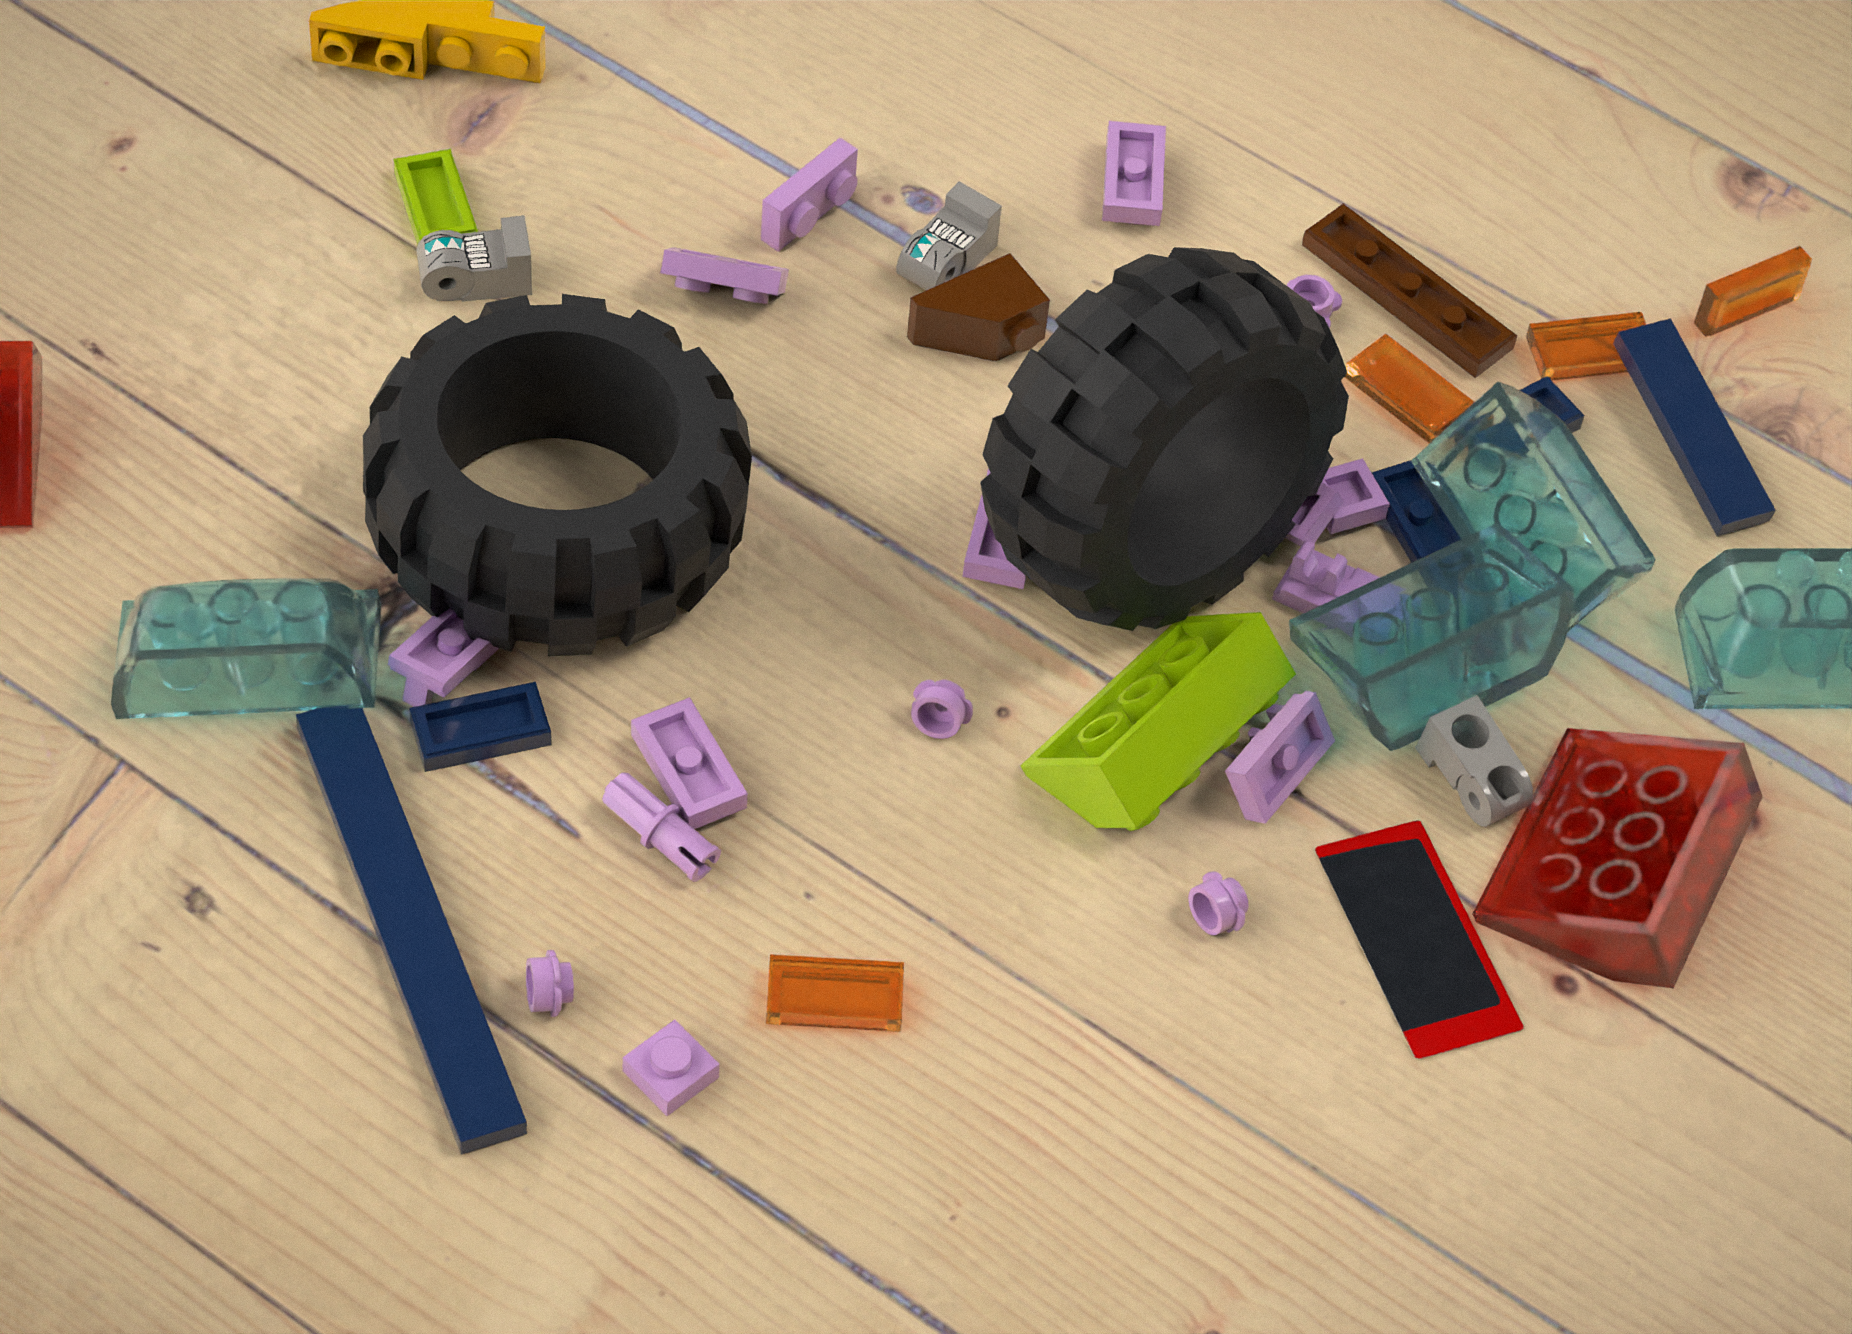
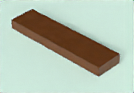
M1344 203L1304 231L1302 246L1474 378H1477L1514 349L1517 335Z

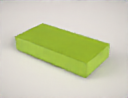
M451 149L393 159L394 174L417 245L423 237L439 230H452L461 234L478 232Z

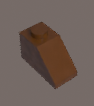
M1009 253L910 297L907 338L916 346L996 362L1015 352L1030 350L1039 341L1045 339L1050 299Z

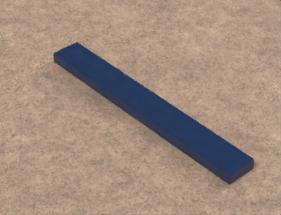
M359 698L296 714L298 732L461 1155L526 1135V1118Z

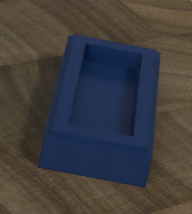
M536 681L409 708L410 722L425 772L552 745L551 729Z

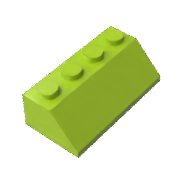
M1261 612L1187 616L1185 620L1171 624L1022 763L1020 767L1029 779L1096 828H1126L1129 831L1143 828L1157 818L1160 813L1159 806L1175 791L1187 787L1200 775L1199 768L1215 752L1229 747L1239 738V729L1250 718L1275 704L1279 698L1278 691L1296 673Z

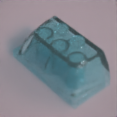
M1499 381L1495 383L1411 460L1533 650L1546 652L1589 613L1616 599L1648 574L1656 561L1654 555L1563 420L1540 402L1511 385Z
M1496 523L1289 620L1290 640L1327 674L1347 709L1373 737L1390 751H1393L1420 739L1429 718L1476 695H1478L1486 707L1546 677L1565 643L1574 607V588L1502 525Z
M1733 548L1723 551L1698 569L1679 594L1674 608L1694 709H1852V548Z
M241 578L158 585L144 589L136 596L135 600L122 601L111 706L115 718L132 719L310 711L317 708H375L381 600L378 589L353 590L340 581L331 578Z

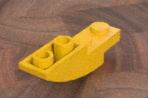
M360 0L313 11L309 18L312 61L420 80H424L429 64L541 83L546 68L545 26L495 18L494 1Z

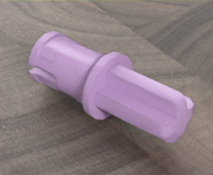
M623 772L619 774L604 789L605 793L602 798L604 804L642 835L641 844L647 849L657 848L686 873L691 881H699L712 869L704 863L707 859L712 863L718 861L721 850L716 845L708 842L680 818L681 809L675 804L666 806L629 773Z

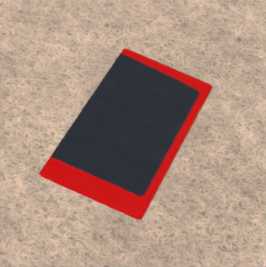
M1421 821L1407 822L1315 848L1321 865L1416 1059L1426 1058L1523 1030L1524 1025Z

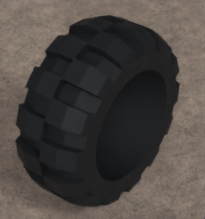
M1174 247L1168 257L1146 254L1115 269L1112 283L1097 293L1086 290L1055 319L1059 327L1038 352L1030 349L1007 387L1013 393L1004 414L992 418L982 454L991 472L980 482L984 509L994 536L1001 544L1006 559L1076 618L1133 631L1138 625L1158 629L1185 620L1191 608L1200 602L1213 605L1244 581V572L1263 554L1269 557L1296 525L1292 519L1307 496L1316 495L1333 461V457L1328 450L1332 438L1344 429L1349 395L1341 381L1347 374V369L1325 318L1314 311L1310 302L1290 289L1255 261L1242 259L1234 252L1205 248Z
M562 294V304L530 305L527 295L487 302L478 319L465 323L454 315L422 335L410 352V358L401 356L387 375L369 407L370 425L363 434V493L365 494V522L378 556L393 574H398V583L409 597L431 616L438 617L448 609L455 611L457 617L463 620V627L472 640L478 637L490 641L494 647L510 652L513 651L516 641L548 644V657L592 655L597 640L619 636L627 647L664 631L676 617V606L690 612L727 571L730 553L742 541L752 462L747 421L734 401V394L725 378L702 349L696 347L684 352L682 350V342L673 326L639 309L631 318L608 312L605 299ZM538 438H561L584 441L612 450L638 465L653 480L637 492L609 504L583 509L555 510L530 507L501 498L474 483L460 470L482 454L510 443Z

